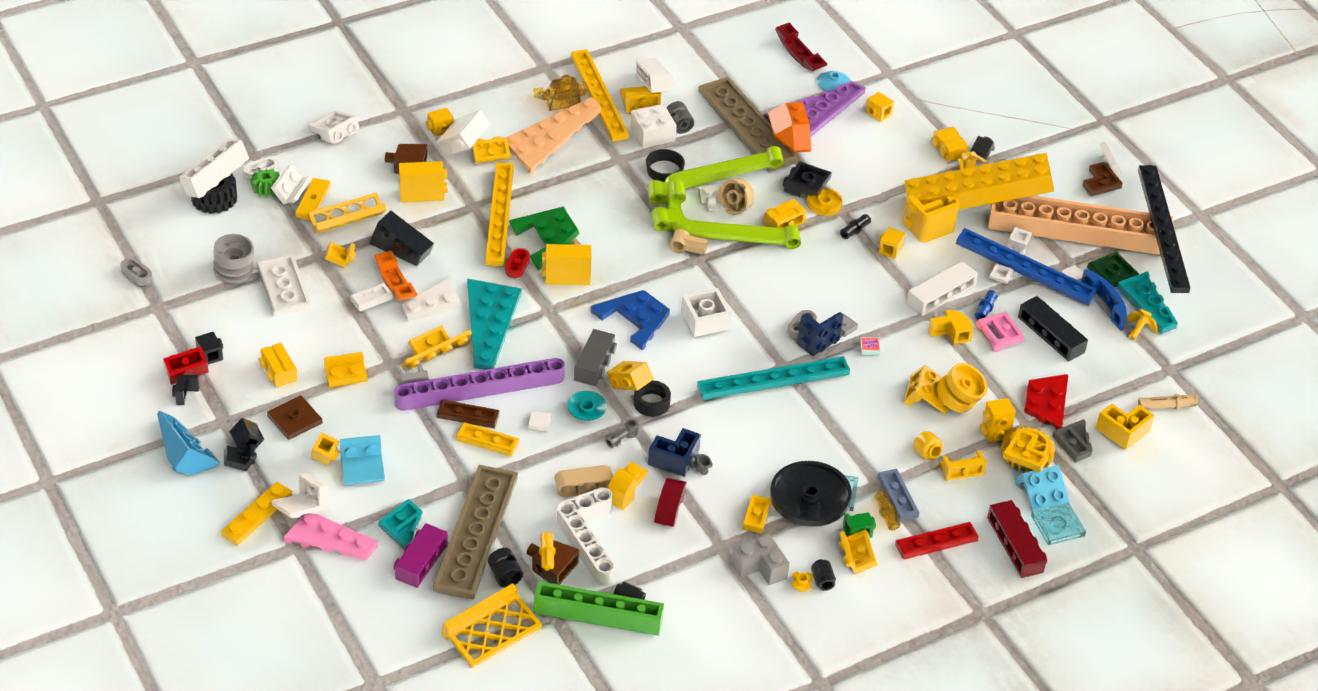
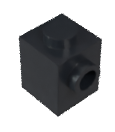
M214 331L195 337L196 348L202 347L208 365L223 360V343L221 338L216 337Z
M241 418L229 431L239 449L246 450L251 443L254 444L255 450L265 440L257 423Z

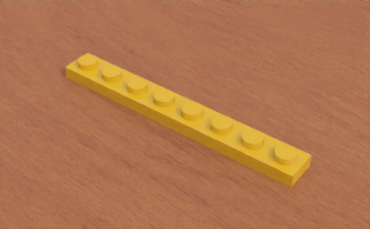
M588 50L572 51L571 58L590 97L601 106L599 116L611 141L629 139V133Z
M496 163L485 265L504 266L514 164Z

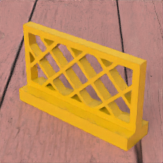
M514 584L507 586L443 623L442 636L452 642L471 668H474L542 627L541 622L517 594L518 589ZM516 602L521 608L520 613L509 611L508 606ZM495 613L504 615L503 623L491 621V615ZM506 615L519 618L518 625L505 623ZM521 618L531 620L534 625L529 628L520 626ZM478 623L487 625L486 632L474 631L473 626ZM489 626L502 628L501 634H489ZM504 628L516 630V635L512 638L503 636ZM460 633L469 635L468 643L458 641L455 636ZM471 637L484 638L483 646L471 644ZM486 639L498 640L499 645L495 648L485 646ZM469 649L482 651L481 656L473 660L468 654Z

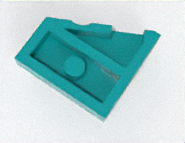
M407 499L379 520L378 526L405 550L407 544H410L423 511L411 500Z

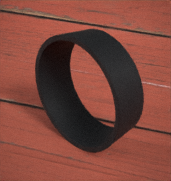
M669 149L655 150L646 158L649 177L661 182H665V179L673 173L657 172L650 167L653 163L658 161L673 162L680 168L676 172L683 171L685 165L683 156Z

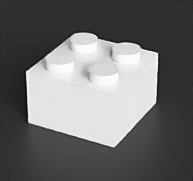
M664 104L631 111L630 127L642 148L675 142L677 125Z
M718 288L682 295L681 312L694 337L730 329L731 311Z

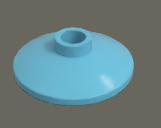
M826 71L818 76L817 84L823 91L830 92L835 90L836 86L851 80L842 72Z

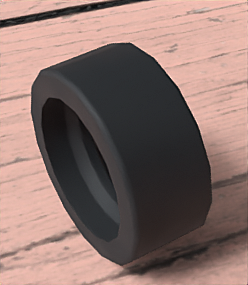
M652 380L638 391H634V407L640 414L645 416H661L670 408L671 391L664 383ZM647 394H656L661 396L663 400L650 403L644 401L641 397Z

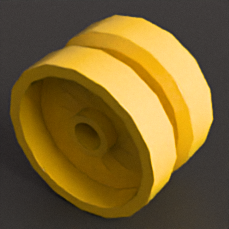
M957 363L937 384V393L941 401L948 408L958 413H967L986 395L988 389L983 375L975 367L966 363Z

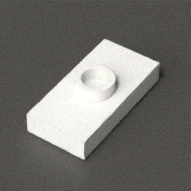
M1107 143L1099 144L1105 155L1103 160L1111 167L1117 177L1122 175Z
M384 283L350 296L351 302L359 312L393 299L392 292Z

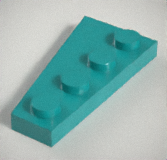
M1148 271L1118 282L1117 288L1138 310L1143 309L1152 314L1151 318L1156 321L1157 330L1161 334L1177 328L1178 322L1169 307L1165 306L1164 298L1158 294L1155 283L1149 279Z

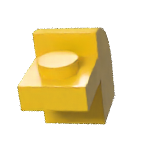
M945 310L944 316L930 318L928 333L930 337L948 334L953 344L971 341L974 327L969 318L963 313L955 310Z
M630 462L624 469L619 468L608 486V489L612 492V505L623 511L635 499V488L647 477L648 470L633 462Z

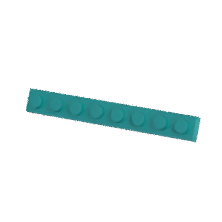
M842 356L697 381V388L702 400L846 376L850 374V368L845 357Z

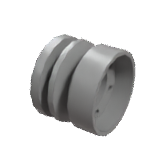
M226 234L215 241L213 271L220 281L238 284L247 281L252 276L254 256L252 241L241 234Z

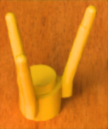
M974 151L964 152L957 159L960 169L975 167L976 159L986 163V160Z

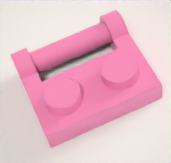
M1006 312L982 318L976 322V327L985 334L995 352L1002 350L1004 347L1021 343L1024 340V335ZM988 326H992L1001 339H997Z

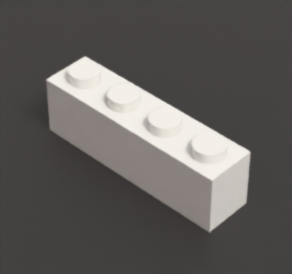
M656 57L636 59V76L651 93L672 91L674 77Z
M227 139L179 176L186 195L196 198L203 197L208 190L216 187L222 179L230 176L231 172L236 168L241 167L249 159L242 140Z
M963 261L952 265L949 269L939 272L936 276L925 280L922 284L912 287L908 292L907 305L922 317L975 287L978 273Z

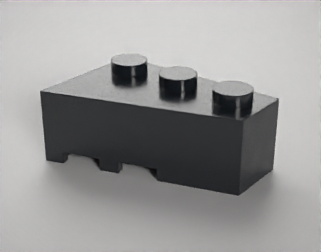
M392 210L378 221L369 243L385 252L392 251L394 256L415 266H418L430 254L434 245L431 240Z

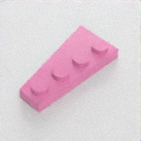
M303 514L284 536L285 543L292 544V542L301 543L303 547H320L322 551H338L341 555L367 560L378 547V541L318 514Z

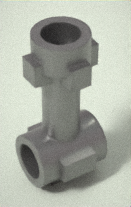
M628 419L623 430L617 434L614 432L607 435L605 442L608 447H618L621 445L620 440L625 437L635 438L638 435L637 421L635 419Z

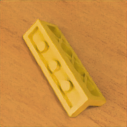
M376 192L308 212V216L314 233L317 234L381 215L387 211L385 203L381 204ZM374 198L376 206L370 208L365 206L368 199ZM351 204L360 207L359 211L353 213L349 212L348 208ZM334 209L344 212L342 216L336 218L330 216ZM321 214L326 219L323 222L316 223L314 215Z

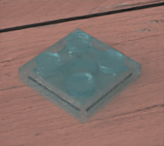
M1069 502L1032 510L1031 517L1048 545L1085 537L1086 530Z

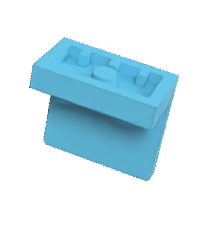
M380 435L340 439L344 485L385 481Z
M1059 465L1043 468L1041 472L1030 471L1014 477L1016 485H1024L1032 512L1070 503Z

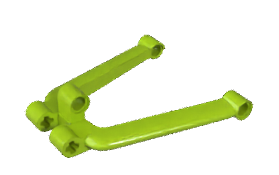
M772 146L765 153L675 172L669 175L665 182L659 180L649 182L647 189L650 202L652 204H666L667 207H656L652 210L654 228L658 231L683 229L690 236L705 239L786 245L788 249L798 248L801 246V238L796 225L774 228L686 219L681 209V203L686 200L685 189L763 168L770 167L776 169L781 167L784 161L780 147Z

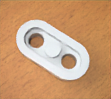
M265 157L248 163L243 168L244 176L252 180L251 177H253L254 172H258L259 169L265 170L266 168L267 170L274 169L276 172L278 170V160L274 157Z

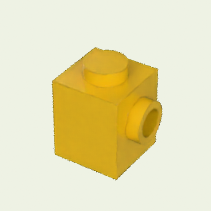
M877 92L867 99L865 112L881 122L892 115L894 101Z
M447 107L427 113L426 127L434 136L444 134L454 122V117Z
M888 227L886 232L880 235L878 253L896 259L904 245L905 233Z
M321 432L312 448L310 458L329 466L331 461L335 462L339 456L338 446L340 441Z

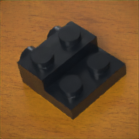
M799 161L795 167H792L789 176L783 180L784 192L801 197L803 193L818 197L830 180L832 172Z

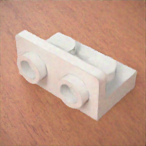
M291 164L286 166L271 189L283 205L295 203L300 199L302 192L308 188L311 178L310 176L302 178Z

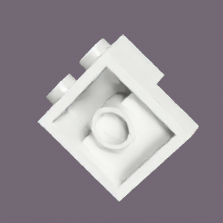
M337 110L308 125L311 132L319 134L322 141L330 144L338 143L343 137L351 136L360 129L356 116Z

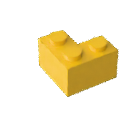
M1111 403L1099 413L1095 429L1127 450L1150 432L1155 415L1141 405H1138L1127 414Z

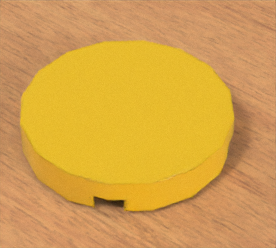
M827 188V190H822L818 197L808 195L807 207L818 215H834L841 210L842 196L837 191Z

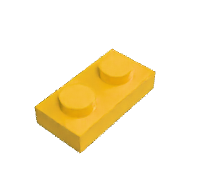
M752 494L742 529L763 533L771 506V498Z

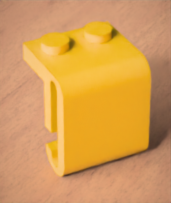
M914 195L907 196L903 224L920 242H929L951 234L955 231L960 201L956 197L948 196L946 197L945 206L942 207L943 202L940 199L923 205Z

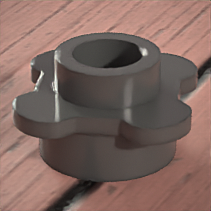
M696 454L695 460L690 465L693 469L701 472L702 475H707L708 469L713 466V463L709 456Z

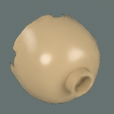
M734 178L726 180L718 189L719 204L727 209L725 211L729 214L737 215L745 212L754 201L753 188L744 179Z

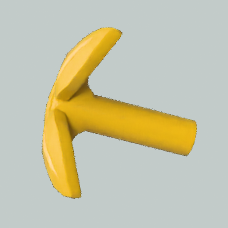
M1143 309L1129 314L1127 321L1137 322L1129 335L1130 339L1135 340L1145 324L1154 333L1157 332V323L1151 318L1152 314Z

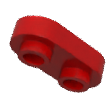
M517 248L512 251L505 265V273L508 277L519 278L524 274L530 262L528 250Z

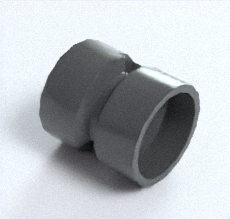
M676 101L667 106L668 112L677 125L676 133L684 134L693 128L694 119L683 102Z

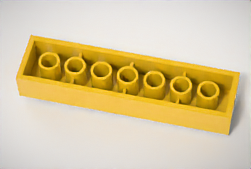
M1047 153L904 180L906 195H914L923 205L940 199L943 202L942 207H944L946 197L953 196L960 201L959 210L1054 192Z

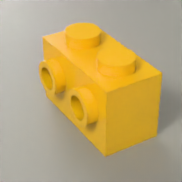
M1009 398L986 402V407L983 411V421L980 424V432L985 436L987 442L1001 441L1008 431H1012L1016 411Z

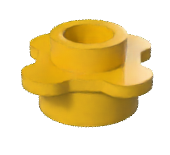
M793 572V588L800 592L812 588L811 579L813 576L811 573Z

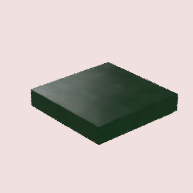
M1118 252L1091 261L1087 265L1090 271L1103 277L1114 288L1117 287L1118 282L1139 274Z

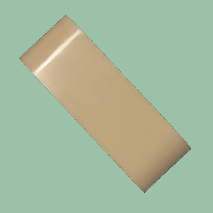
M600 465L562 470L555 474L554 480L559 496L573 497L598 488L608 489L613 474L611 467Z

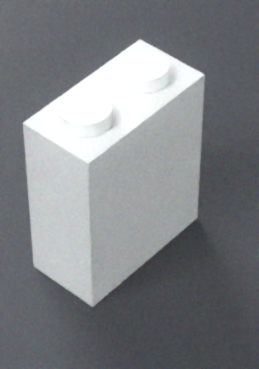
M481 110L456 118L436 143L446 157L470 149L490 123Z

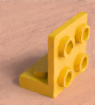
M646 86L620 89L626 113H631L632 110L661 105V92L651 93Z
M924 365L910 376L903 402L910 406L923 398L937 410L946 414L948 407L941 401L937 393V384L942 377Z

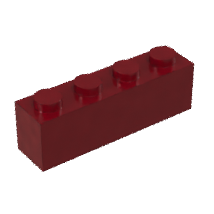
M1012 500L991 504L987 519L1020 577L1025 578L1044 573L1047 564L1046 553L1042 552L1039 547L1038 540L1032 535L1028 523L1022 518L1020 509L1015 506Z

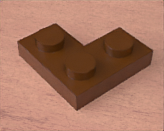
M1104 161L1089 166V172L1094 178L1083 180L1082 185L1090 196H1095L1121 189L1123 183Z

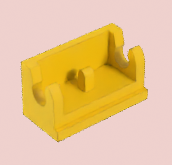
M979 450L976 451L977 456H973V458L949 461L947 456H942L943 461H940L939 466L946 481L984 475L987 461L984 459L982 452Z

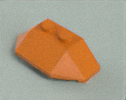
M803 102L785 103L768 112L773 135L778 141L789 147L794 153L811 152L810 123Z

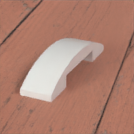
M1015 227L1009 238L1007 248L1024 255L1032 233ZM996 263L989 278L1007 284L1015 271Z

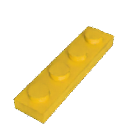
M276 481L221 530L222 537L238 546L278 510L272 506V500L292 496V490Z

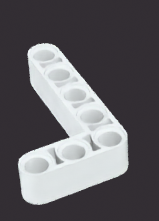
M598 488L559 503L557 507V523L572 547L579 549L580 559L595 582L601 586H607L612 583L614 563L587 524V521L610 513L612 508V492L607 488Z

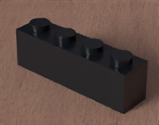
M1035 296L1020 304L1018 318L1068 362L1085 353L1088 339L1045 301Z

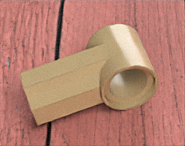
M677 229L669 246L675 253L690 251L705 255L708 239L690 236L686 230Z

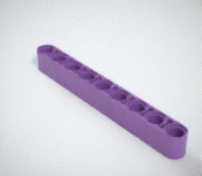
M551 358L401 384L394 389L395 407L398 410L405 411L440 405L442 399L457 402L559 384L564 380L565 362L560 358Z

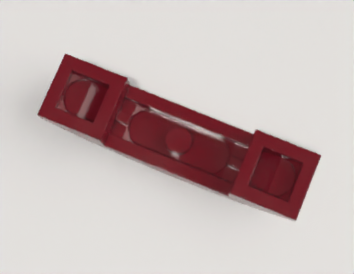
M790 22L776 27L777 35L785 49L801 66L811 71L827 66V62L818 53L813 54L798 38L799 32Z

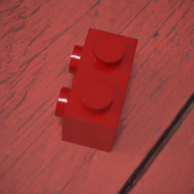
M201 346L163 358L164 368L171 385L177 383L178 374L200 376L209 373L208 363Z

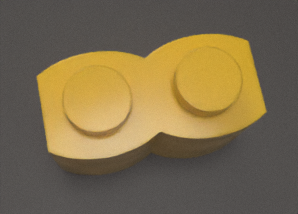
M954 127L933 132L932 144L939 150L941 157H944L946 161L959 159L962 153L968 152L966 141L960 137Z

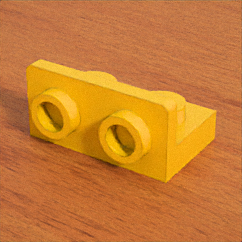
M497 136L488 140L478 139L471 147L475 164L509 160L511 158L507 137Z
M363 352L324 358L325 374L329 387L368 381Z

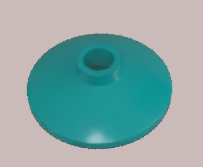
M580 391L569 398L567 407L570 414L575 418L592 421L605 414L607 403L605 398L599 393Z

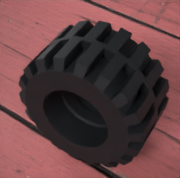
M231 173L230 176L222 179L216 187L208 190L203 197H191L193 206L197 210H202L204 213L209 212V214H218L222 211H227L228 208H232L237 202L236 178Z

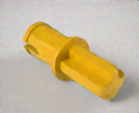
M543 532L540 535L541 547L539 554L541 556L542 568L545 571H549V569L554 568L556 549L553 547V534L551 532Z

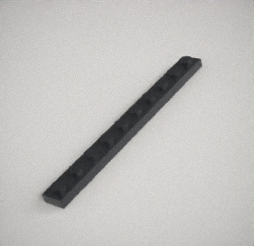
M1139 165L1138 174L1170 292L1189 293L1191 289L1157 166Z

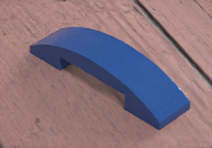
M1085 269L1081 282L1097 289L1096 293L1112 311L1111 321L1120 331L1124 330L1127 310L1122 297L1107 280L1093 271Z

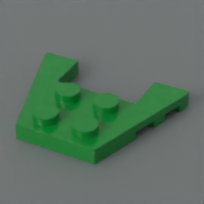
M564 206L509 220L516 235L534 227L545 246L546 244L568 245L580 234ZM546 247L530 255L538 271L542 269L544 264L542 263V252H546Z

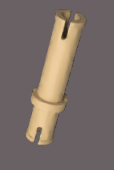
M1174 394L1173 396L1138 398V405L1145 409H1180L1181 407H1196L1198 404L1196 394Z

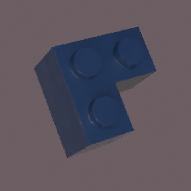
M682 428L676 441L656 435L649 447L648 465L685 477L691 467V462L695 460V455L700 450L701 434Z

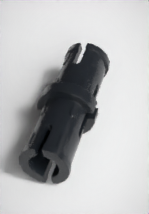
M863 214L858 219L850 221L848 226L840 230L841 237L849 239L852 235L860 233L862 228L871 223L870 216Z

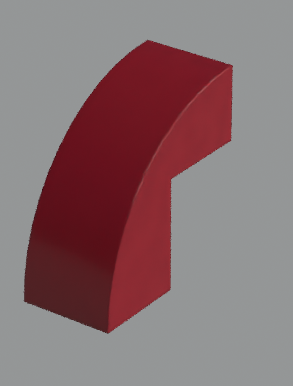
M671 478L665 480L659 497L654 523L671 527L676 525L679 506L684 500L687 482Z

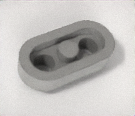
M127 258L121 262L122 274L135 284L145 286L152 281L151 270L137 259Z
M811 310L800 311L788 324V335L798 339L801 316L807 313L816 320V314Z

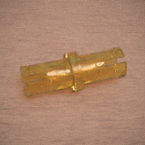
M877 492L874 498L879 506L880 515L885 519L889 530L898 529L901 524L896 517L894 505L890 503L886 492Z

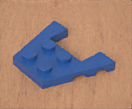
M645 290L591 306V313L602 321L613 313L618 312L641 329L630 336V342L641 350L646 348L647 342L651 341L655 331L662 326L670 315V309Z

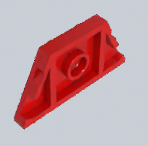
M1068 374L1029 380L1024 413L1037 418L1038 421L1044 424L1049 422L1056 426L1055 430L1062 428Z

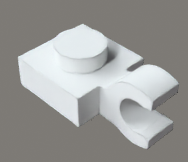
M717 186L699 187L698 193L701 204L706 203L708 211H716L715 204L719 203Z

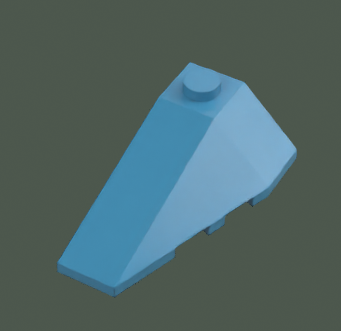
M158 411L157 416L167 459L172 464V469L179 474L186 473L191 476L219 465L220 462L208 448L204 450L199 445L201 441L188 433L189 430L181 422L169 414Z

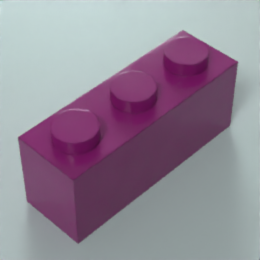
M427 523L424 524L421 530H417L414 540L411 544H407L404 554L401 558H397L394 563L395 579L418 588L448 546V532Z

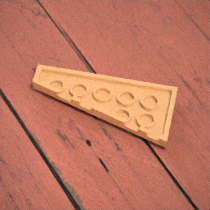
M590 97L507 137L509 150L532 174L539 164L542 165L550 154L556 153L571 139V135L578 133L585 123H589L601 112V106Z

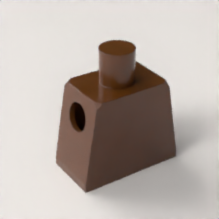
M399 144L396 153H385L384 161L385 163H393L394 173L399 174V163L427 161V144Z
M553 540V547L556 549L554 568L545 571L542 568L541 556L539 554L540 547L533 543L530 544L526 554L533 557L532 570L548 583L560 585L579 563V549Z

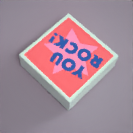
M860 337L861 355H880L879 337Z

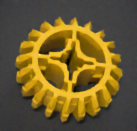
M1020 426L1021 429L1038 435L1033 449L1049 454L1048 461L1043 467L1047 468L1053 461L1055 447L1053 441L1050 440V435H1045L1044 431L1039 432L1037 428L1031 429L1030 426L1027 428ZM1014 427L1012 431H1008L1004 436L1001 445L1002 458L1019 429ZM1006 460L1007 464H1011V468L1017 467L1018 471H1020L1021 469L1025 470L1026 472L1034 471L1032 469L1026 468L1024 466Z

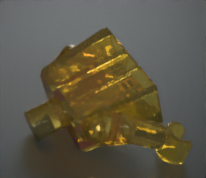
M563 75L561 79L552 80L545 91H543V88L533 89L534 98L546 101L549 111L565 109L581 102L580 96H584L587 93L584 81L577 82L575 77H570L569 75Z

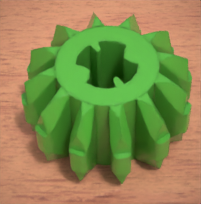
M267 168L254 172L253 177H251V186L254 193L259 194V197L263 195L266 197L268 195L274 196L275 193L271 187L280 176L279 172H275L274 169L267 170Z

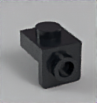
M978 136L970 152L974 151L977 155L987 160L991 150L994 151L995 144L987 136Z
M178 374L177 383L172 387V397H175L176 405L185 404L187 391H199L198 375Z
M250 443L246 450L227 445L224 449V466L247 471L250 465L256 461L257 453L254 450V444Z

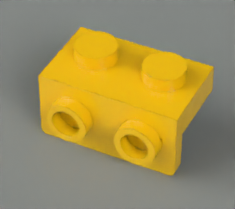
M866 529L848 537L844 531L839 532L841 536L839 545L841 550L846 553L843 559L847 568L851 567L854 573L857 574L878 565Z

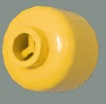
M924 431L918 434L914 440V451L925 460H933L939 457L942 452V441L932 432Z

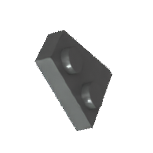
M1084 419L1053 431L1052 437L1075 463L1092 455L1093 450L1089 442V433L1086 432V421Z

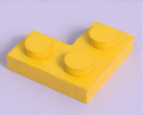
M1019 428L1005 450L1003 459L1041 472L1048 461L1049 454L1033 449L1038 439L1037 434Z

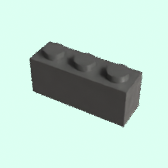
M597 329L592 330L574 367V381L596 386L599 379H603L605 366H609L611 354H615L617 349L615 334Z

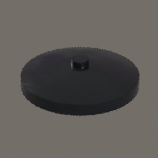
M799 461L791 463L780 469L771 482L770 498L773 507L782 517L798 525L815 527L831 524L839 520L847 512L851 503L852 490L848 479L841 471L823 462Z

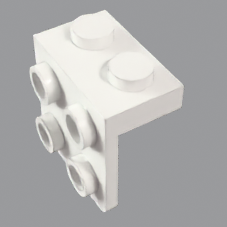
M307 473L300 474L299 494L272 500V506L290 518H299L307 513L316 514L320 510L327 509V485Z

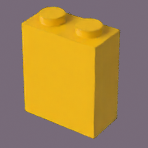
M443 161L399 163L401 203L444 201V193H447L448 190L447 182H444V179H447V168L443 169Z
M546 244V252H542V263H546V266H542V277H545V284L590 285L591 245Z

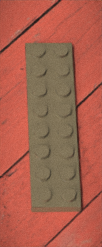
M729 77L699 86L698 92L753 155L765 153L772 146L780 147L784 164L776 169L766 168L768 172L799 162L798 154L792 152L789 147L783 145L774 137L770 123Z
M479 464L433 584L434 592L474 600L488 562V557L491 554L515 488L518 472Z

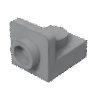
M418 364V372L401 375V384L429 380L428 372L423 370L422 364Z

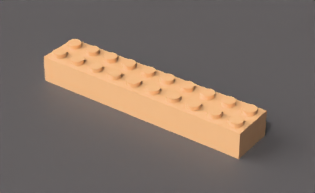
M1028 196L990 204L988 229L1012 233L1014 228L1017 227L1031 232L1032 236L1160 255L1148 212L1040 196Z

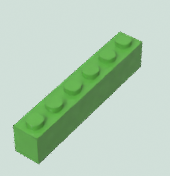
M538 582L534 596V614L657 636L660 634L664 603Z

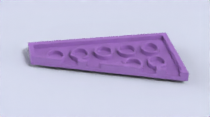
M849 81L836 86L835 90L830 92L823 91L819 96L815 97L812 95L796 101L803 102L810 123V135L813 136L865 94L866 88L854 81ZM767 112L763 116L770 123Z

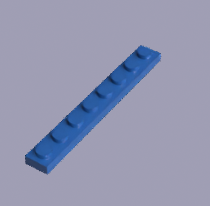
M966 228L962 230L955 244L1000 265L1009 267L1023 276L1088 306L1097 292V289Z

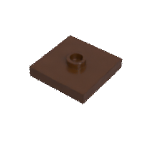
M301 395L267 411L268 418L288 440L323 423L320 415Z

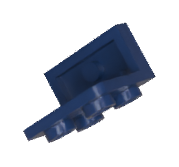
M838 312L822 323H818L807 313L802 315L797 344L811 356L823 352L832 344H836L841 338L844 314Z

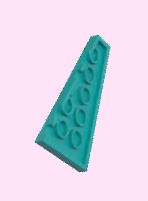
M467 278L474 368L482 370L495 368L521 297L522 288Z

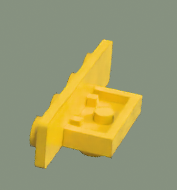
M441 325L409 340L408 344L415 356L406 359L401 366L404 370L408 367L413 369L423 360L430 361L440 352L445 354L457 344L458 346L466 344L472 332L468 330L450 339Z

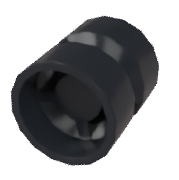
M500 548L489 555L488 564L500 587L506 588L511 584L516 585L521 581L523 571L510 548Z

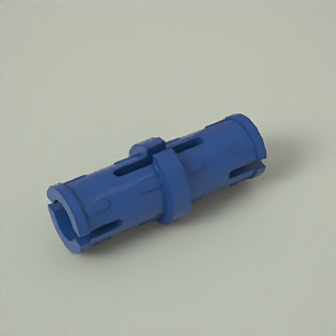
M987 291L984 299L980 301L979 308L975 313L977 320L986 318L988 313L993 310L994 302L998 298L996 291Z

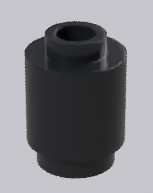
M824 559L816 560L811 566L816 586L822 591L831 590L835 586L836 581L831 563Z
M625 581L622 584L618 583L613 593L614 595L643 600L646 597V593L642 592L641 588Z

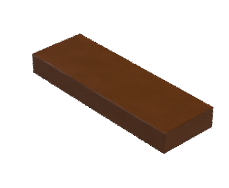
M443 399L437 412V418L465 422L494 429L500 415V410Z

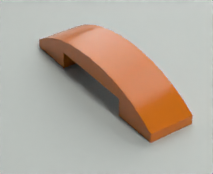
M392 251L374 255L379 273L396 300L401 301L417 296V292L411 282L407 283L398 268V261Z

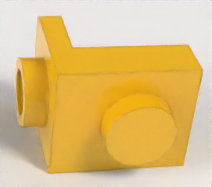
M330 242L327 246L325 259L345 268L348 262H352L355 258V244L351 243L349 248L346 249Z

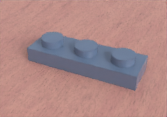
M892 469L878 472L877 478L899 521L919 518L920 512L898 470Z

